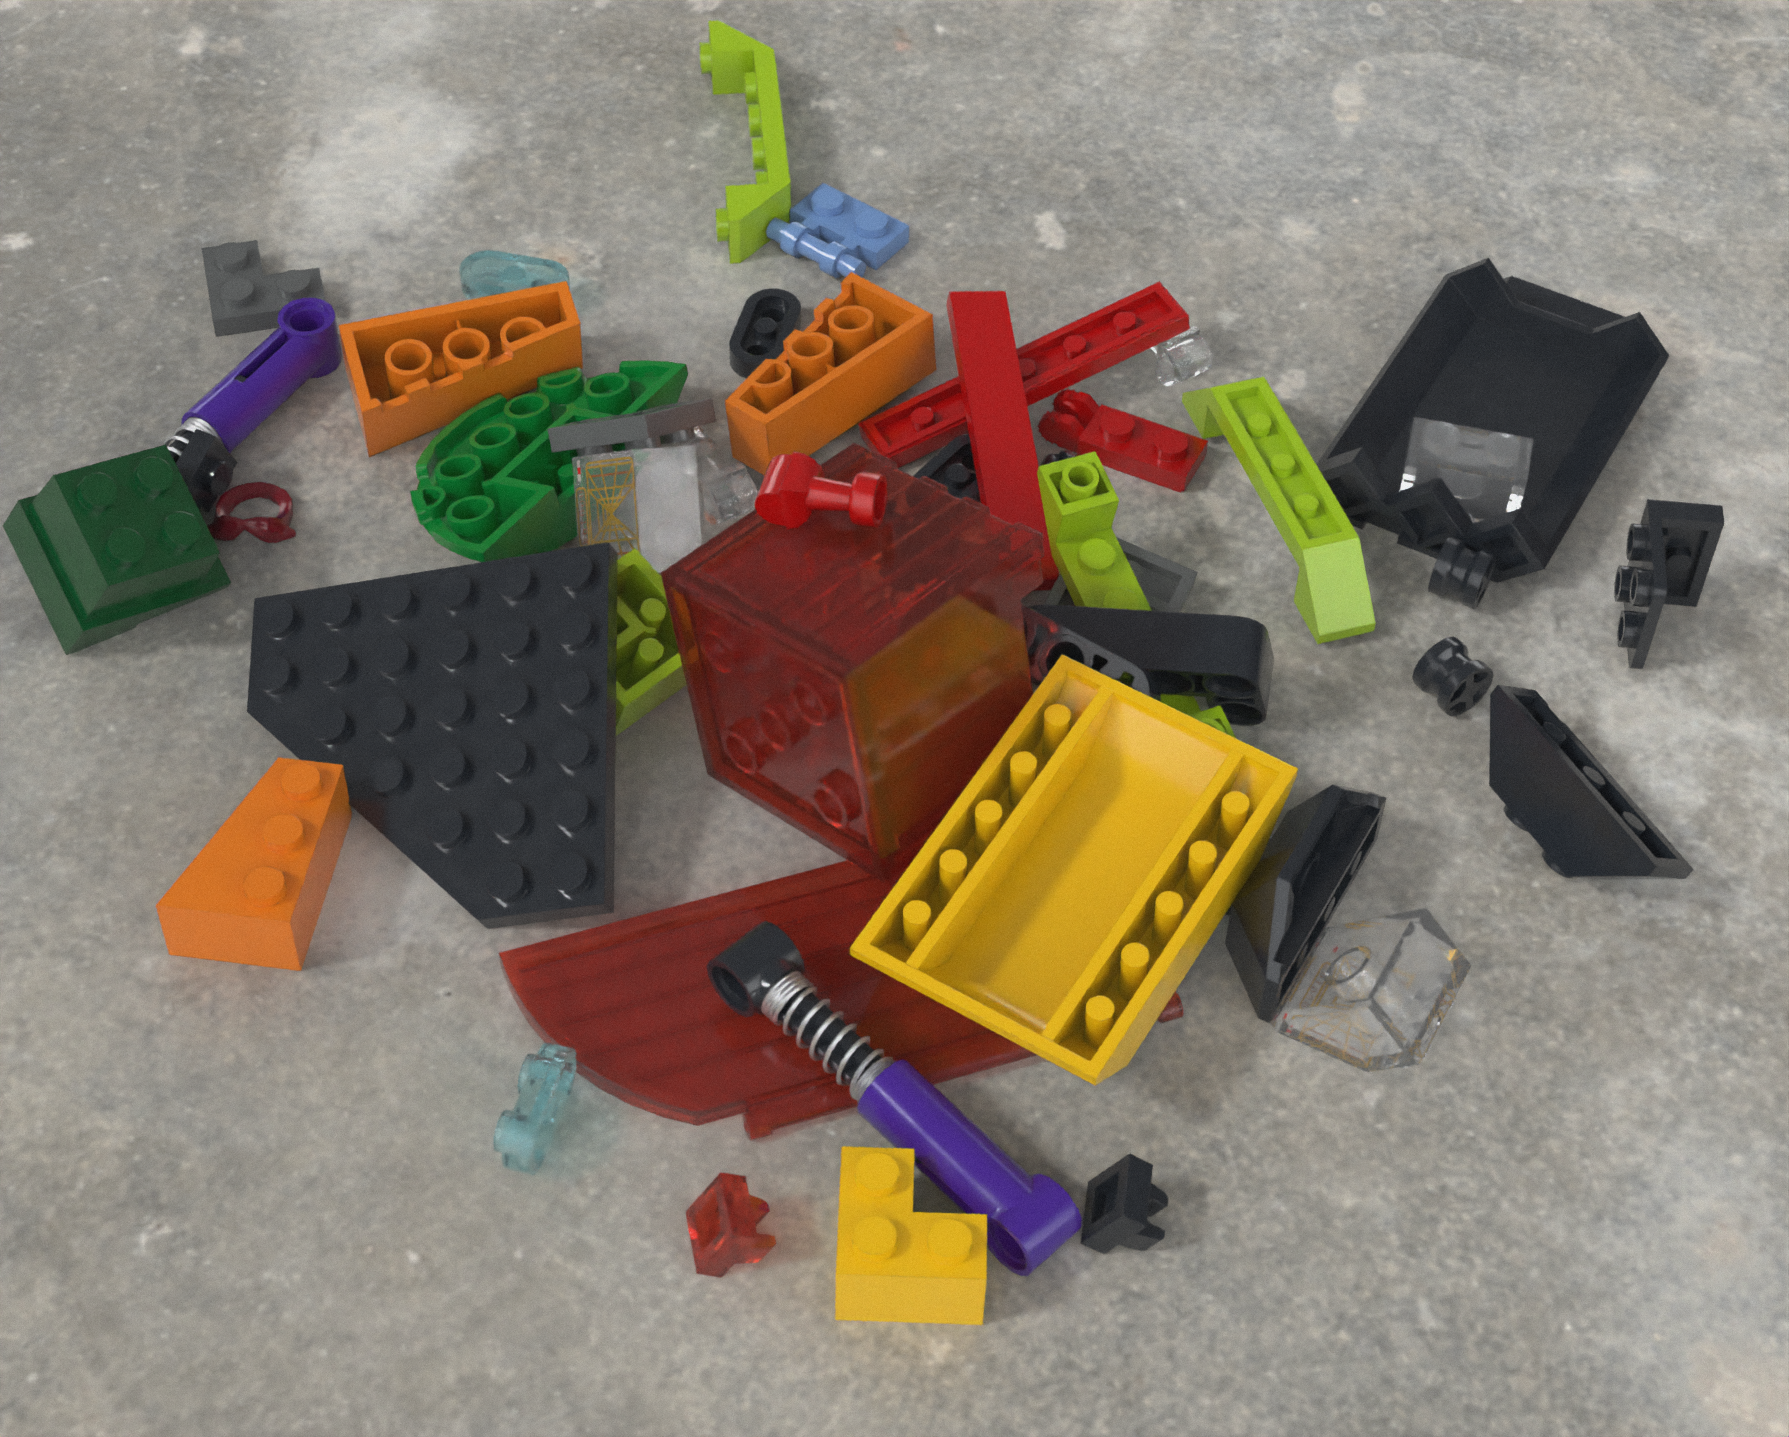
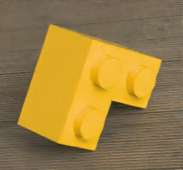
M841 1146L835 1320L983 1325L987 1280V1214L913 1212L915 1149Z

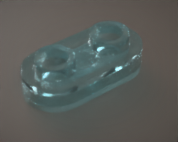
M484 250L467 256L459 268L461 289L468 299L567 281L570 290L567 269L559 262L549 259Z
M545 1042L537 1054L528 1053L525 1057L518 1079V1093L520 1094L513 1111L505 1109L502 1112L494 1134L493 1148L495 1152L502 1153V1165L505 1169L529 1175H535L539 1171L572 1091L577 1064L575 1049Z

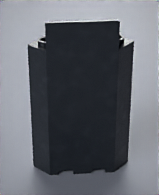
M1488 257L1448 273L1443 277L1316 465L1350 523L1356 528L1363 530L1367 523L1399 535L1397 544L1435 559L1438 558L1449 536L1463 540L1466 548L1472 551L1490 550L1497 553V561L1491 577V581L1496 583L1540 571L1546 568L1670 355L1640 312L1625 317L1514 276L1503 279Z

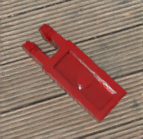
M1067 388L1058 392L1052 403L1054 406L1052 412L1047 411L1037 425L1039 428L1038 432L1041 433V437L1046 439V442L1055 443L1058 447L1075 452L1077 456L1095 451L1101 464L1105 467L1180 493L1185 491L1207 454L1208 440L1103 404L1099 406L1090 394L1081 391L1076 392L1075 389L1070 390Z

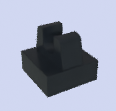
M1129 1153L1088 1181L1081 1244L1106 1254L1118 1245L1146 1251L1164 1239L1165 1230L1151 1224L1147 1220L1148 1216L1152 1217L1168 1206V1196L1166 1193L1151 1183L1153 1164Z

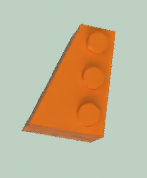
M278 757L156 904L169 955L295 971L302 970L352 818V809L348 804L349 793L343 765Z

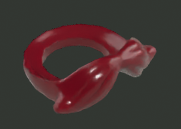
M251 482L238 485L220 496L216 504L214 521L207 527L212 537L217 540L234 541L245 530L261 541L278 543L296 537V531L289 527L293 518V501L286 490L274 484ZM253 498L269 499L279 507L276 518L254 517L241 519L233 517L231 514L234 508L241 502Z

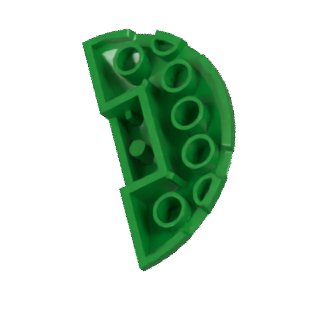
M621 361L618 373H604L590 378L584 376L581 368L575 367L538 377L535 392L517 396L508 402L502 394L497 393L458 416L437 434L425 448L416 463L415 469L419 483L417 490H412L410 493L419 523L425 527L428 533L441 546L465 558L479 562L550 552L559 548L579 535L576 490L579 487H584L587 493L586 464L593 461L631 457L633 459L635 478L653 449L626 453L624 443L612 444L613 454L580 460L581 481L578 482L576 449L552 452L548 428L580 420L628 414L677 403L688 376L687 365L668 361ZM630 459L618 460V463H620V462H628V461H631V460H630ZM616 461L601 462V465L613 464ZM599 463L588 464L587 467L597 466ZM632 463L617 465V472L629 471ZM616 465L602 467L603 474L615 473ZM600 467L587 469L590 476L601 474ZM628 473L616 474L615 486L623 485ZM632 473L629 474L625 485L631 484L633 481ZM615 475L604 476L606 487L614 486ZM602 476L592 477L597 488H604ZM588 478L589 489H596L591 479ZM624 487V488H623V490H622V492H621V495L625 492V490H626L628 487ZM615 488L614 497H618L621 488ZM583 489L577 491L578 512H580V534L583 532V529H587L586 500ZM606 489L608 498L612 497L613 489ZM599 490L602 497L607 498L605 490ZM590 491L597 499H601L597 491ZM589 493L592 525L598 520L597 502ZM598 502L600 518L603 516L602 505Z

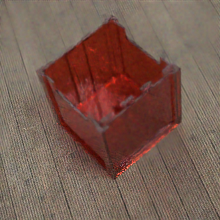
M852 443L820 466L825 473V478L851 484L854 477L860 472L878 473L886 476L887 504L883 521L878 528L855 525L850 520L849 511H813L808 520L801 526L786 530V526L766 521L754 509L662 571L661 577L707 775L885 883L914 860L1033 695L1020 600L1043 584L1040 559L1045 556L1043 533L1020 522L1012 525L990 514L989 507L967 496L962 499L956 498L948 494L946 486L926 476L918 479L897 469L895 461L856 443Z

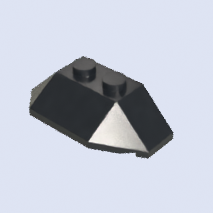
M1505 685L1496 686L1490 694L1489 786L1504 802L1503 810L1508 819L1520 829L1529 832L1542 847V858L1546 864L1556 873L1566 878L1576 877L1603 880L1686 879L1694 869L1570 728L1555 715L1539 693L1532 689Z
M1331 785L1287 811L1275 833L1271 834L1259 863L1227 910L1225 915L1230 917L1225 945L1258 1019L1270 1024L1272 1023L1378 839L1386 797L1374 792Z

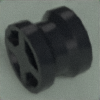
M1449 536L1434 565L1428 592L1438 596L1448 593L1460 598L1462 605L1476 609L1491 580L1497 561V553L1487 549H1482L1478 552L1466 548L1463 540Z
M1454 636L1437 642L1427 650L1418 661L1412 676L1414 684L1423 692L1434 693L1437 696L1438 706L1447 715L1452 717L1461 715L1475 706L1487 693L1494 676L1492 669L1483 661L1472 660L1468 657L1467 646Z

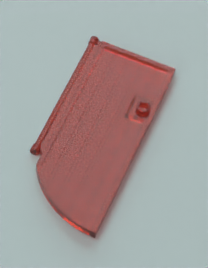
M928 839L499 953L501 970L511 995L525 1019L547 1047L573 1071L599 1089L629 1105L675 1121L699 1126L743 1113V1127L749 1141L772 1135L774 1130L858 1106V1101L851 1097L850 1085H839L836 1080V1072H824L823 1060H812L809 1054L810 1047L800 1048L797 1046V1035H785L783 1025H775L773 1021H770V1018L766 1017V1014L759 1015L756 1013L751 1017L737 1014L728 1007L712 986L707 972L708 962L759 922L768 921L775 924L793 941L804 961L805 972L803 976L810 983H813V987H817L816 997L820 1001L830 999L829 1009L833 1013L842 1011V1021L847 1026L849 1024H857L856 1034L860 1038L870 1036L869 1046L874 1051L876 1049H884L882 1058L893 1057L894 1061L902 1059L908 1061L933 1085L1037 1056V1054L850 955L851 945ZM1176 991L1156 1021L1165 1023L1183 1017V1005Z

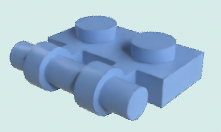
M822 183L790 209V224L779 218H774L767 227L766 235L768 238L780 243L783 252L795 258L805 256L819 263L820 270L834 278L847 277L850 272L863 277L866 266L877 270L909 243V225Z

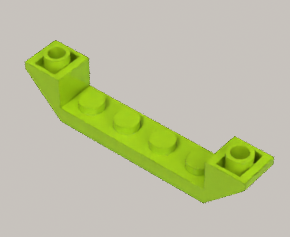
M719 20L708 21L709 42H699L701 74H711L713 95L745 93L746 104H749V136L755 137L751 138L753 170H763L755 172V184L725 186L726 208L715 209L717 242L728 241L730 264L742 263L772 240L767 237L766 231L769 223L774 218H779L790 224L791 181L774 49Z
M1263 376L1184 392L1182 394V403L1202 439L1225 435L1297 562L1299 572L1294 603L1317 644L1374 631L1376 621L1359 536L1266 378Z
M1096 452L1039 466L1037 476L1052 558L1075 606L1152 611L1112 530L1119 498ZM1161 694L1162 703L1236 738L1221 706L1201 711L1194 696Z

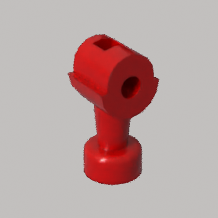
M793 451L792 455H777L769 462L755 499V509L763 519L773 524L786 526V530L801 526L808 520L813 511H849L850 520L855 525L878 528L883 521L886 510L887 480L884 474L869 472L858 473L854 477L852 484L827 479L822 467L815 459L804 453Z

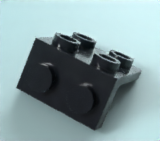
M1647 499L1640 524L1632 523L1630 525L1626 546L1629 562L1627 566H1618L1614 583L1615 602H1624V610H1622L1618 622L1617 643L1618 647L1627 648L1629 668L1643 669L1664 604L1697 607L1724 526L1722 505Z

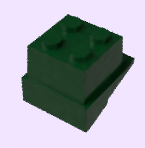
M166 444L55 474L38 495L18 500L3 524V528L66 655L132 630L139 623L218 592L231 584L218 557L220 551Z

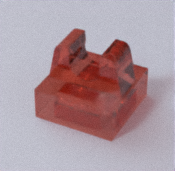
M720 1172L685 1211L697 1274L723 1277L734 1264L760 1262L776 1245L775 1236L757 1233L756 1226L770 1211L765 1200L749 1195L746 1176Z

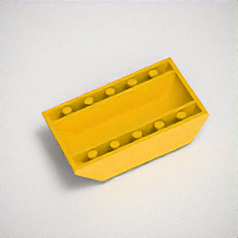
M1062 654L851 945L850 955L1096 1086L1129 1064L1259 863L1295 782L1298 768Z

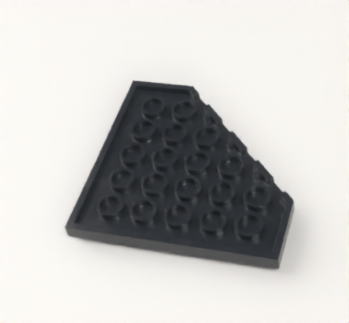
M609 542L254 598L247 712L298 759L343 765L349 793L348 804L487 929L614 913L618 553Z

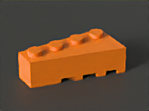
M850 272L841 282V293L834 300L825 298L814 309L815 320L804 331L795 329L783 341L784 351L777 359H765L725 400L732 457L765 476L769 462L773 457L782 454L792 455L793 451L810 456L936 371L933 314Z
M567 281L339 325L345 369L369 457L446 426L473 406L497 393L502 394L508 400L537 388V379L540 376L575 367L583 369L581 325Z

